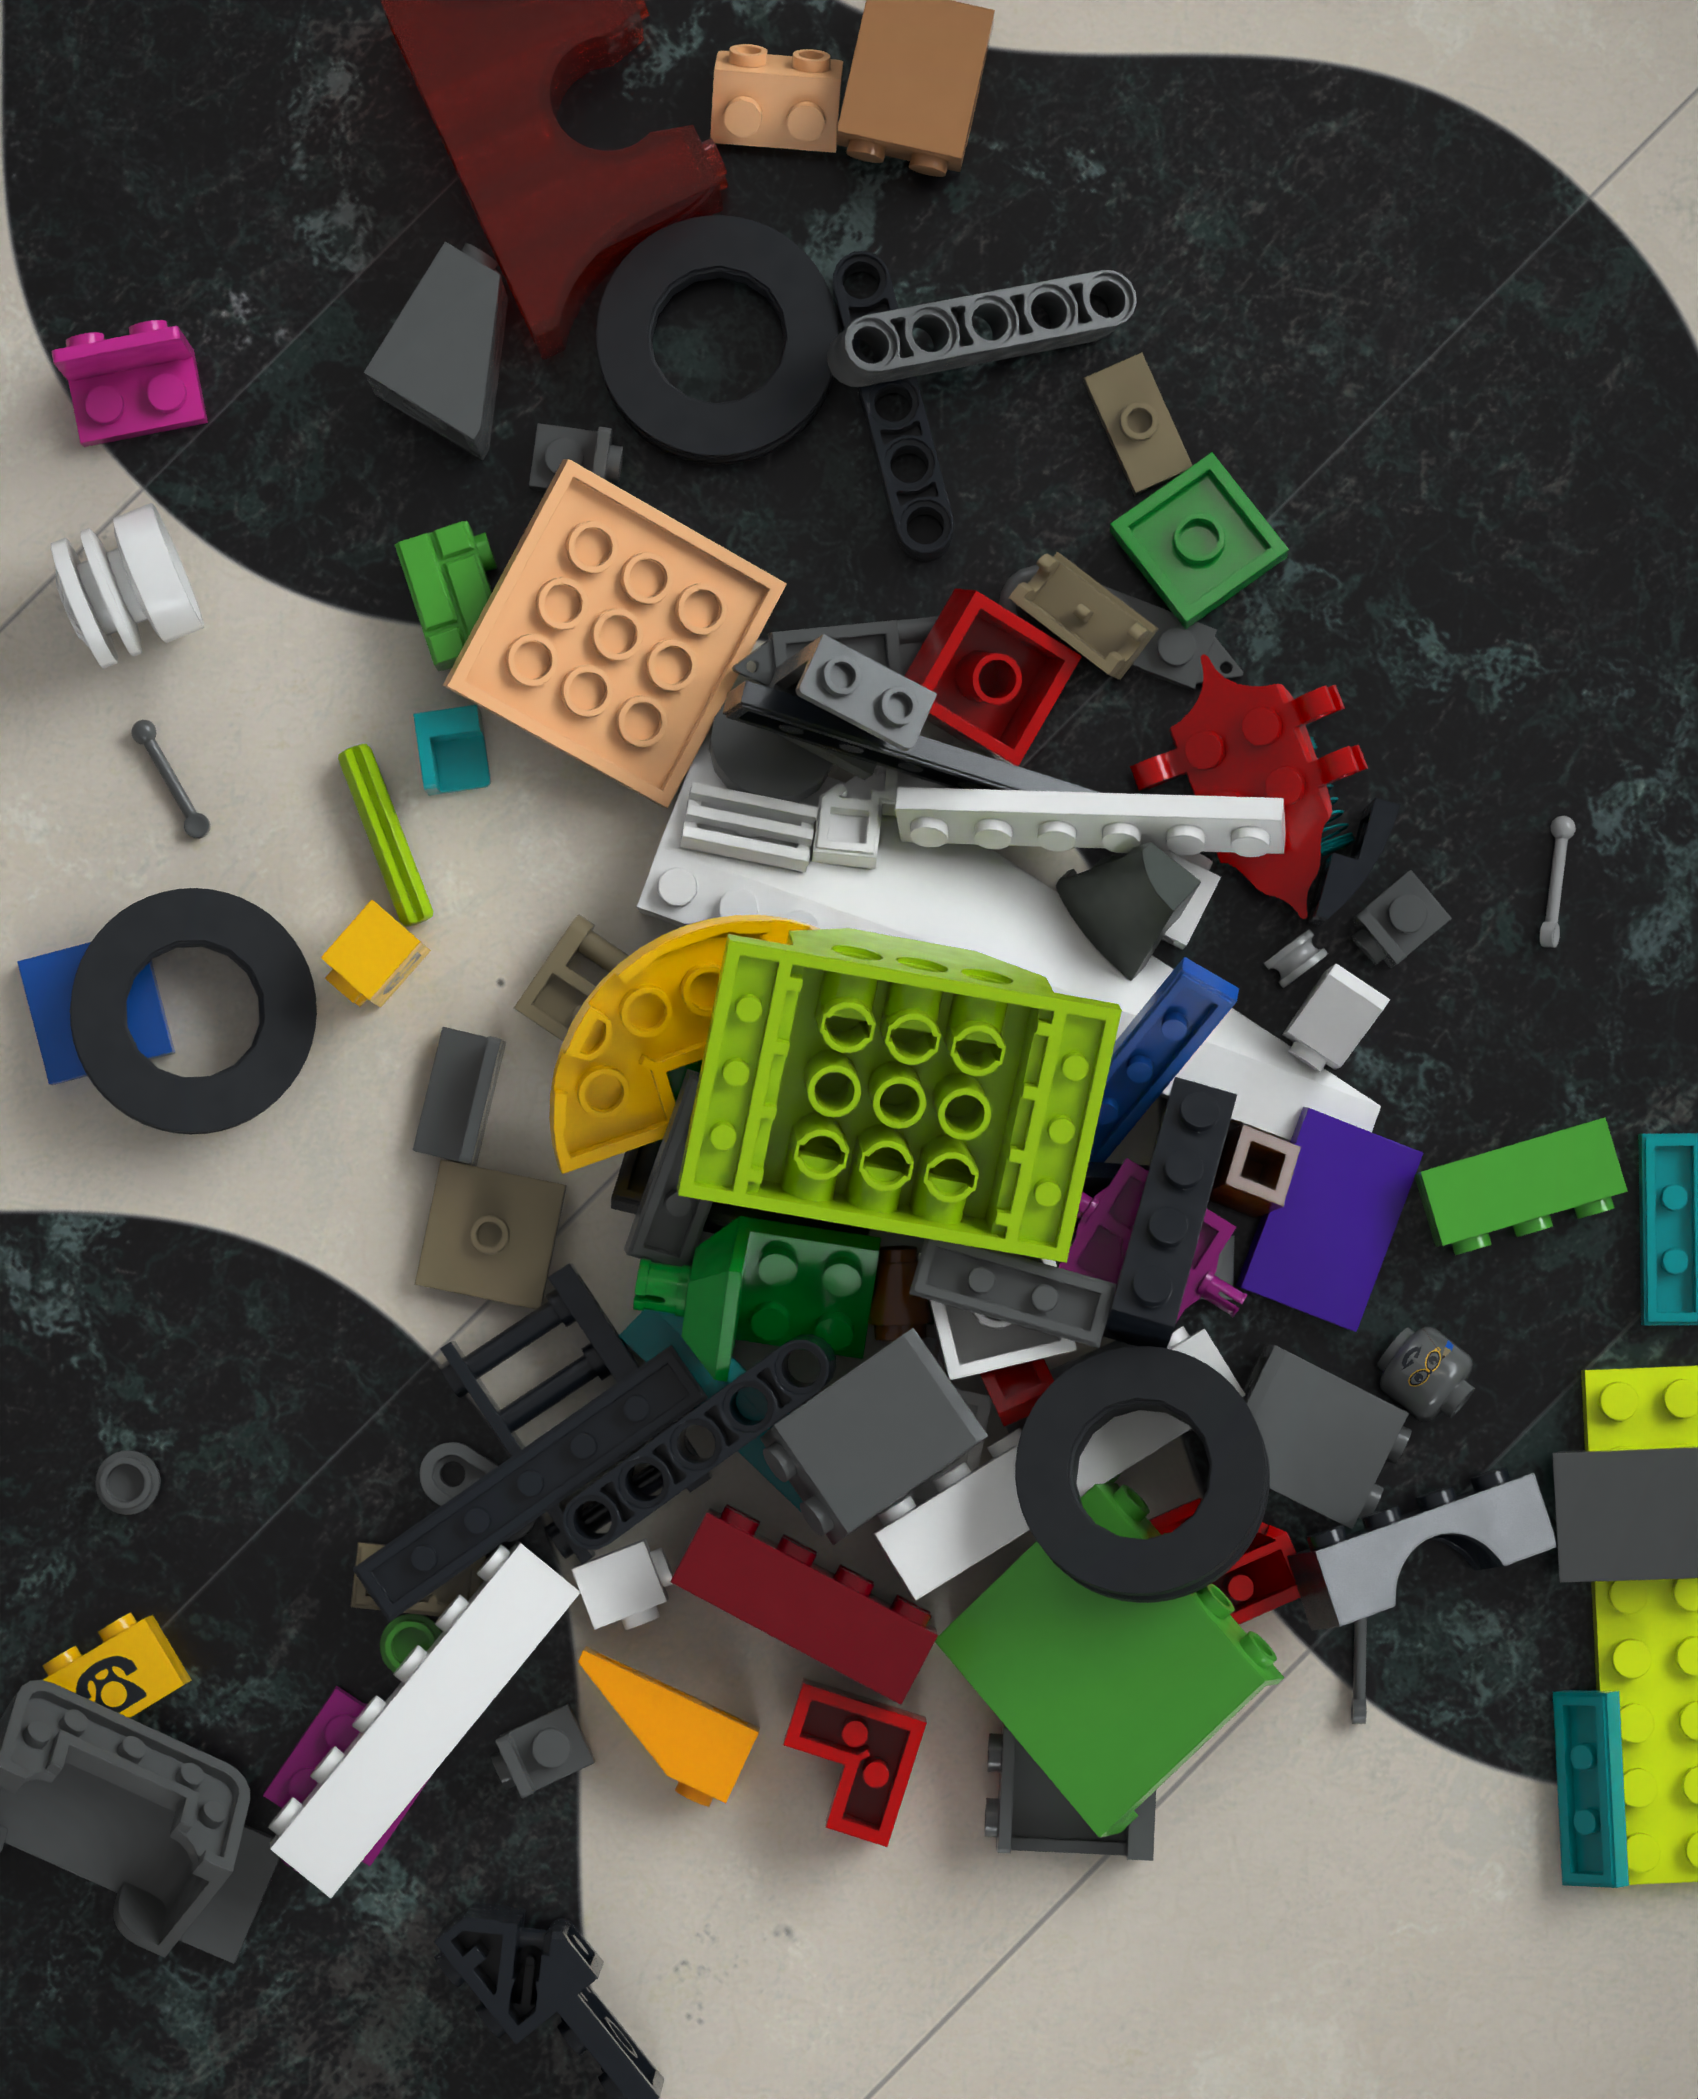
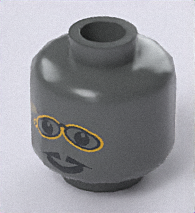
M1409 1327L1404 1329L1390 1344L1376 1366L1383 1371L1380 1380V1388L1383 1393L1419 1421H1430L1442 1411L1452 1418L1464 1406L1475 1390L1467 1382L1473 1368L1472 1358L1433 1327H1423L1416 1332Z

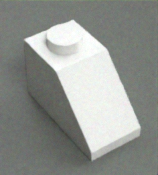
M1334 964L1322 974L1282 1034L1293 1042L1288 1052L1318 1072H1321L1325 1064L1334 1070L1340 1068L1384 1010L1390 999L1338 964Z

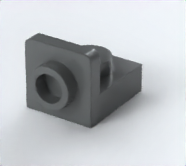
M538 423L529 481L530 490L546 492L563 459H570L608 482L619 484L624 446L613 445L614 435L612 428L599 426L598 431Z
M1410 870L1350 920L1358 929L1351 937L1358 948L1374 965L1384 960L1391 969L1452 918L1413 871Z
M569 1703L499 1735L495 1741L500 1751L491 1755L493 1765L504 1788L508 1790L516 1786L522 1799L534 1794L536 1790L595 1763V1758Z

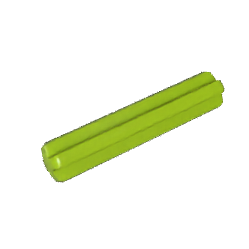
M367 744L350 747L338 755L343 774L398 918L405 927L417 925L433 916V909L372 749Z

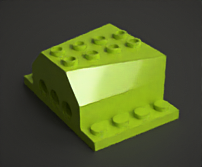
M852 928L789 931L786 944L728 934L677 1185L678 1196L1067 1263L1122 1010L1119 1004L1054 993L1046 977L974 950Z

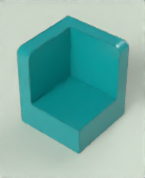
M477 704L413 714L423 786L429 796L486 788L491 784L482 715Z

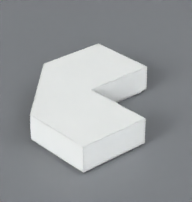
M878 765L873 775L866 780L855 776L844 784H836L819 796L812 862L876 869L881 815L896 816L897 787H948Z

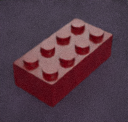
M726 1504L722 1513L710 1508L670 1582L902 1705L938 1637L936 1628L928 1624L932 1617L930 1615L931 1612L899 1594L896 1595L892 1604L873 1595L871 1591L874 1587V1581L847 1566L840 1564L835 1574L813 1563L817 1556L816 1550L786 1534L782 1535L779 1543L756 1532L761 1521L732 1505Z

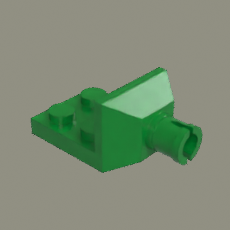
M739 1216L696 1247L692 1266L656 1263L650 1259L641 1258L636 1280L633 1310L644 1311L646 1309L684 1317L681 1337L712 1378L718 1381L727 1382L735 1340L782 1346L790 1339L799 1335L813 1334L823 1338L831 1345L835 1355L863 1359L881 1238Z

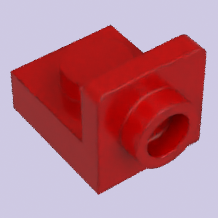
M1044 1358L979 1374L1003 1427L1029 1416L1035 1403L1054 1382Z

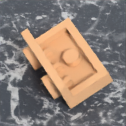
M738 44L731 46L729 51H718L714 68L710 143L836 153L843 61L830 59L831 56L827 52L814 49L797 50L793 52V56L767 54V49L752 44Z

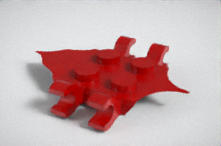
M1203 654L1201 656L1204 673L1203 687L1199 698L1191 711L1180 722L1170 728V734L1176 749L1130 766L1139 790L1148 787L1151 789L1186 774L1195 796L1284 798L1286 827L1284 854L1266 853L1259 857H1244L1234 852L1216 853L1220 863H1228L1237 868L1258 890L1266 895L1284 900L1298 912L1302 919H1306L1308 891L1320 867L1322 832L1324 825L1332 814V804L1327 785L1368 769L1359 745L1344 747L1319 759L1316 757L1306 724L1345 709L1336 685L1330 687L1323 686L1294 699L1282 684L1268 686L1237 684L1221 675L1214 668L1209 657Z

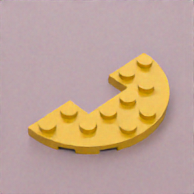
M732 915L711 918L685 925L661 935L640 947L602 979L584 1001L572 1021L561 1045L553 1072L549 1122L552 1146L557 1166L561 1173L564 1174L663 1139L676 1104L666 1072L703 1059L728 934L786 944L789 931L816 930L820 928L783 917L766 915Z

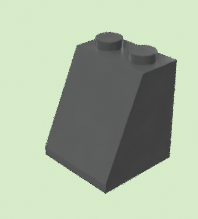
M444 242L367 366L364 374L377 397L483 460L490 449L508 297L501 279L502 275L495 270L498 265L497 261L471 244L465 243L460 251L449 243Z
M912 1328L774 1424L760 1439L766 1447L763 1450V1455L771 1471L782 1482L789 1480L803 1502L800 1504V1509L808 1525L818 1535L823 1536L826 1534L831 1543L835 1545L955 1463L988 1437V1435L918 1333Z
M1265 1344L1243 1388L1245 1393L1243 1399L1251 1410L1265 1443L1270 1468L1269 1489L1353 1529L1358 1518L1361 1519V1517L1373 1513L1377 1507L1384 1488L1375 1484L1386 1460L1396 1464L1407 1445L1412 1430L1403 1426L1409 1413L1276 1345Z

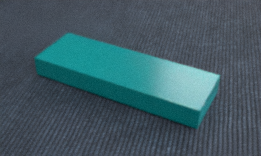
M1698 1133L1638 1134L1641 1325H1698Z
M1563 1690L1553 1692L1562 1885L1605 1888L1629 1886L1619 1691Z

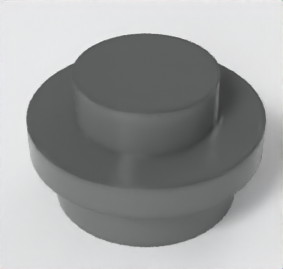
M125 1450L114 1453L104 1460L98 1469L95 1485L99 1499L108 1509L118 1514L131 1515L142 1512L152 1505L159 1494L161 1479L157 1466L148 1456L138 1451Z

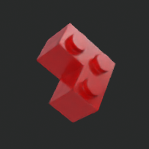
M803 1678L783 1745L843 1764L826 1817L825 1828L888 1847L927 1724L926 1717Z

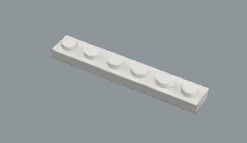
M897 787L895 812L901 842H911L923 847H939L944 844H976L987 849H1003L1008 846H1041L1051 851H1067L1074 847L1105 848L1115 853H1128L1134 847L1152 842L1161 850H1170L1179 855H1195L1204 851L1234 852L1244 857H1259L1266 853L1284 854L1285 851L1284 798Z

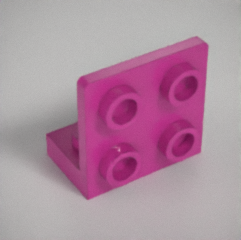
M165 320L145 321L130 326V335L106 340L103 333H84L66 339L65 348L51 351L54 365L69 382L79 439L83 447L208 423L194 349L178 326L168 327Z

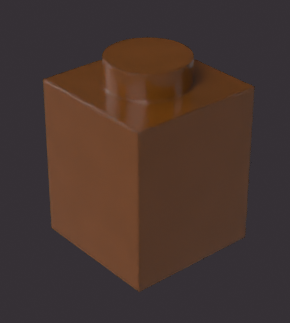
M1244 1124L1228 1131L1209 1200L1254 1218L1283 1207L1301 1147Z

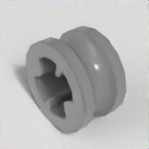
M1310 929L1264 963L1268 970L1276 969L1279 971L1281 978L1278 983L1282 988H1285L1328 955L1324 948L1317 949L1313 946L1312 937L1314 934Z

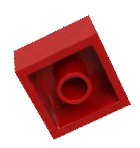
M955 588L904 677L937 693L926 719L927 721L987 757L1019 766L1082 656L980 592Z

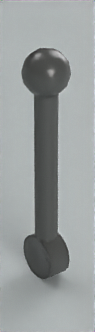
M142 719L137 721L131 730L132 737L137 743L144 744L186 818L184 821L185 832L193 838L200 839L205 837L210 831V821L205 815L196 812L155 740V725L149 720Z
M1367 1617L1354 1622L1352 1724H1366Z

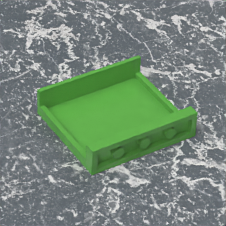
M1117 1483L1095 1484L1081 1497L1083 1508L1093 1521L1117 1536L1149 1539L1161 1535L1146 1518L1150 1510L1145 1501L1125 1484L1121 1486ZM1037 1541L935 1640V1643L1099 1838L1121 1833L1138 1817L1134 1810L1264 1687L1277 1685L1284 1679V1676L1273 1665L1277 1657L1272 1648L1258 1634L1252 1631L1246 1634L1230 1615L1234 1611L1231 1601L1214 1584L1211 1583L1192 1594L1168 1601L1153 1603L1121 1601L1095 1593L1075 1582L1053 1563Z

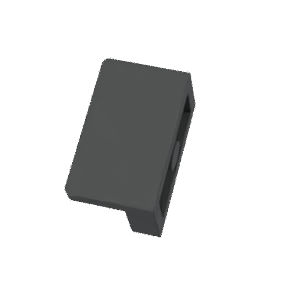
M442 1027L413 1151L477 1166L506 1042L504 1040Z

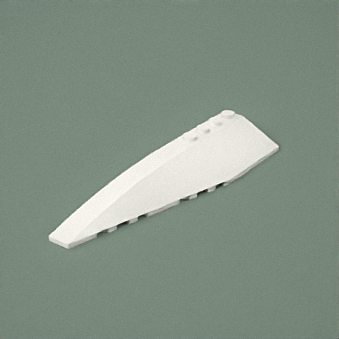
M709 734L705 737L688 770L637 905L640 913L679 927L711 918L732 915H766L807 923L820 929L852 928L974 950L1046 977L1054 993L1119 1004L1122 1012L1116 1040L1174 970L1152 955L1146 966L1130 981L1084 935L1068 912L1059 893L992 849L983 848L976 844H944L939 847H923L911 842H901L896 816L881 815L876 869L812 862L816 820L806 872L681 848L680 842L692 782L728 789L714 771L709 752L711 739ZM827 777L817 792L799 803L818 807L820 795L836 784H844L845 782ZM697 823L696 828L736 835L734 830ZM764 836L756 839L797 848V843ZM1231 1008L1175 1076L1237 1094L1231 1122L1247 1125L1290 1142L1303 1107L1314 1109L1369 1132L1373 1131L1381 1108L1379 1104L1323 1068L1321 1072H1318L1290 1054L1288 1050L1291 1046L1233 1008ZM1174 1079L1160 1094L1161 1097L1168 1098Z

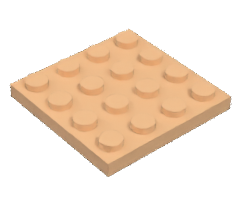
M563 459L443 686L659 806L668 808L714 722V717L721 709L728 692H730L739 673L732 670V667L751 653L787 584L572 460Z

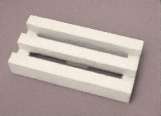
M692 782L680 847L806 872L818 807ZM697 823L734 830L736 835L696 828ZM764 836L797 843V848L756 839Z

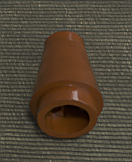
M916 1246L880 1247L868 1320L869 1324L874 1325L876 1340L895 1341L912 1328L915 1329L921 1339L926 1338V1323L932 1322L928 1299L909 1294L919 1261Z

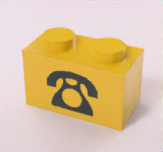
M371 899L321 956V959L333 968L325 979L352 1003L361 1007L368 999L381 1008L431 950Z
M131 1612L98 1631L104 1643L83 1656L78 1648L74 1646L42 1665L48 1677L43 1679L44 1681L61 1686L128 1718H131L192 1681L154 1616H148L137 1622Z

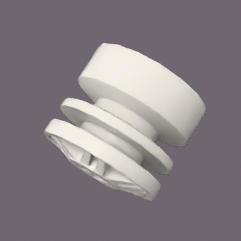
M153 503L113 518L114 534L118 548L109 552L106 551L100 539L90 528L80 531L81 540L88 559L82 563L67 538L51 543V552L56 569V586L65 611L77 636L89 647L103 669L118 663V655L111 636L115 632L119 633L128 652L132 656H136L142 653L141 636L137 625L140 622L149 620L155 632L165 643L204 628L202 615L182 562L167 528Z

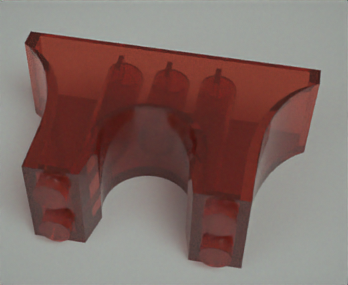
M379 0L387 23L542 360L566 350L570 330L584 302L599 283L620 265L623 259L639 243L658 230L675 222L694 217L709 216L723 210L721 190L728 188L725 174H727L725 165L713 139L710 138L701 142L694 125L650 132L641 141L627 148L602 151L579 144L569 137L557 122L558 109L562 98L577 79L590 71L603 67H612L645 40L642 20L650 16L645 4L647 0Z

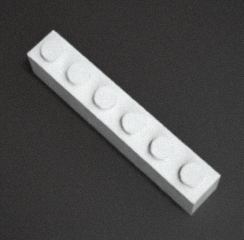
M1184 1326L1173 1331L1167 1349L1182 1352L1208 1364L1224 1376L1242 1397L1245 1396L1244 1391L1205 1329L1199 1330L1192 1335L1188 1334ZM1138 1410L1114 1417L1092 1435L1080 1456L1076 1483L1080 1498L1095 1484L1106 1483L1192 1428L1175 1417L1162 1412ZM1020 1427L988 1446L987 1449L993 1458L972 1472L966 1462H963L932 1481L938 1491L935 1495L917 1506L911 1496H908L877 1516L883 1527L873 1532L872 1536L912 1600L920 1599L1030 1530L1021 1511L1015 1481L1016 1454L1022 1432Z
M519 1541L510 1550L500 1544L490 1554L476 1573L484 1580L481 1586L468 1601L459 1594L449 1604L435 1623L443 1631L427 1651L417 1645L408 1654L393 1674L401 1681L399 1686L385 1702L376 1695L368 1703L352 1724L360 1732L344 1753L334 1746L310 1775L318 1783L302 1804L292 1797L268 1828L276 1833V1836L270 1842V1849L329 1898H332L581 1593Z

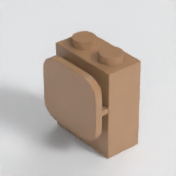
M866 0L837 127V145L848 147L847 155L866 162L882 163L885 156L910 161L909 168L911 170L929 176H946L947 169L960 172L978 99L980 82L993 29L995 10L952 0Z

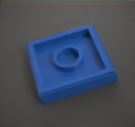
M91 942L17 961L48 1083L52 1086L87 1076L73 1043L70 1005L75 975L80 961ZM151 960L135 977L126 1001L128 1029L138 1050L149 1060L175 1053Z

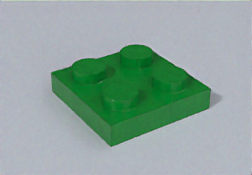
M1213 452L1110 524L1109 531L1185 629L1192 626L1285 560L1289 552L1288 547Z

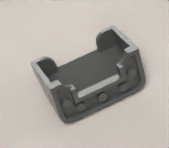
M44 1680L29 1681L22 1685L0 1719V1852L3 1849L4 1843H7L116 1892L113 1919L117 1929L135 1945L165 1958L233 1873L250 1803L249 1785L236 1768L218 1758L54 1683Z

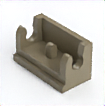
M1056 552L1054 556L1044 554L1037 561L1039 569L1028 583H1019L1008 598L1105 673L1121 680L1159 628L1059 552Z

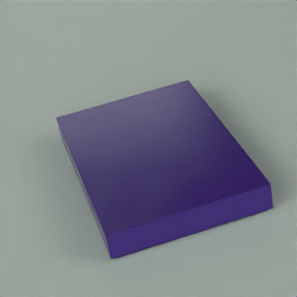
M1303 1107L1290 1143L1300 1146L1301 1149L1284 1206L1261 1216L1236 1287L1347 1330L1357 1332L1423 1152L1314 1109Z

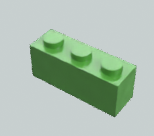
M1606 1118L1590 1121L1415 1174V1180L1435 1247L1452 1244L1455 1255L1492 1245L1489 1232L1513 1226L1516 1237L1553 1227L1550 1214L1574 1208L1577 1219L1614 1209L1611 1196L1628 1192Z

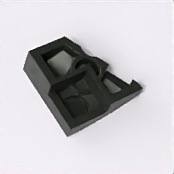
M1149 842L1132 848L1125 857L1111 855L1100 859L1092 869L1077 874L1074 869L1068 870L1057 882L1056 889L1071 917L1084 935L1115 968L1132 981L1146 966L1166 931L1180 918L1201 881L1155 844Z

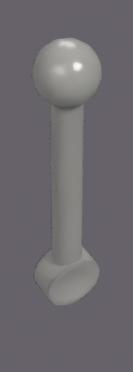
M1568 816L1555 818L1550 826L1551 833L1555 837L1546 918L1540 929V944L1542 947L1555 948L1560 938L1558 917L1568 839L1574 835L1576 830L1574 821Z

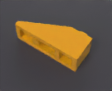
M586 1646L578 1663L665 1774L679 1781L675 1791L707 1807H710L713 1798L726 1803L758 1736L760 1727Z

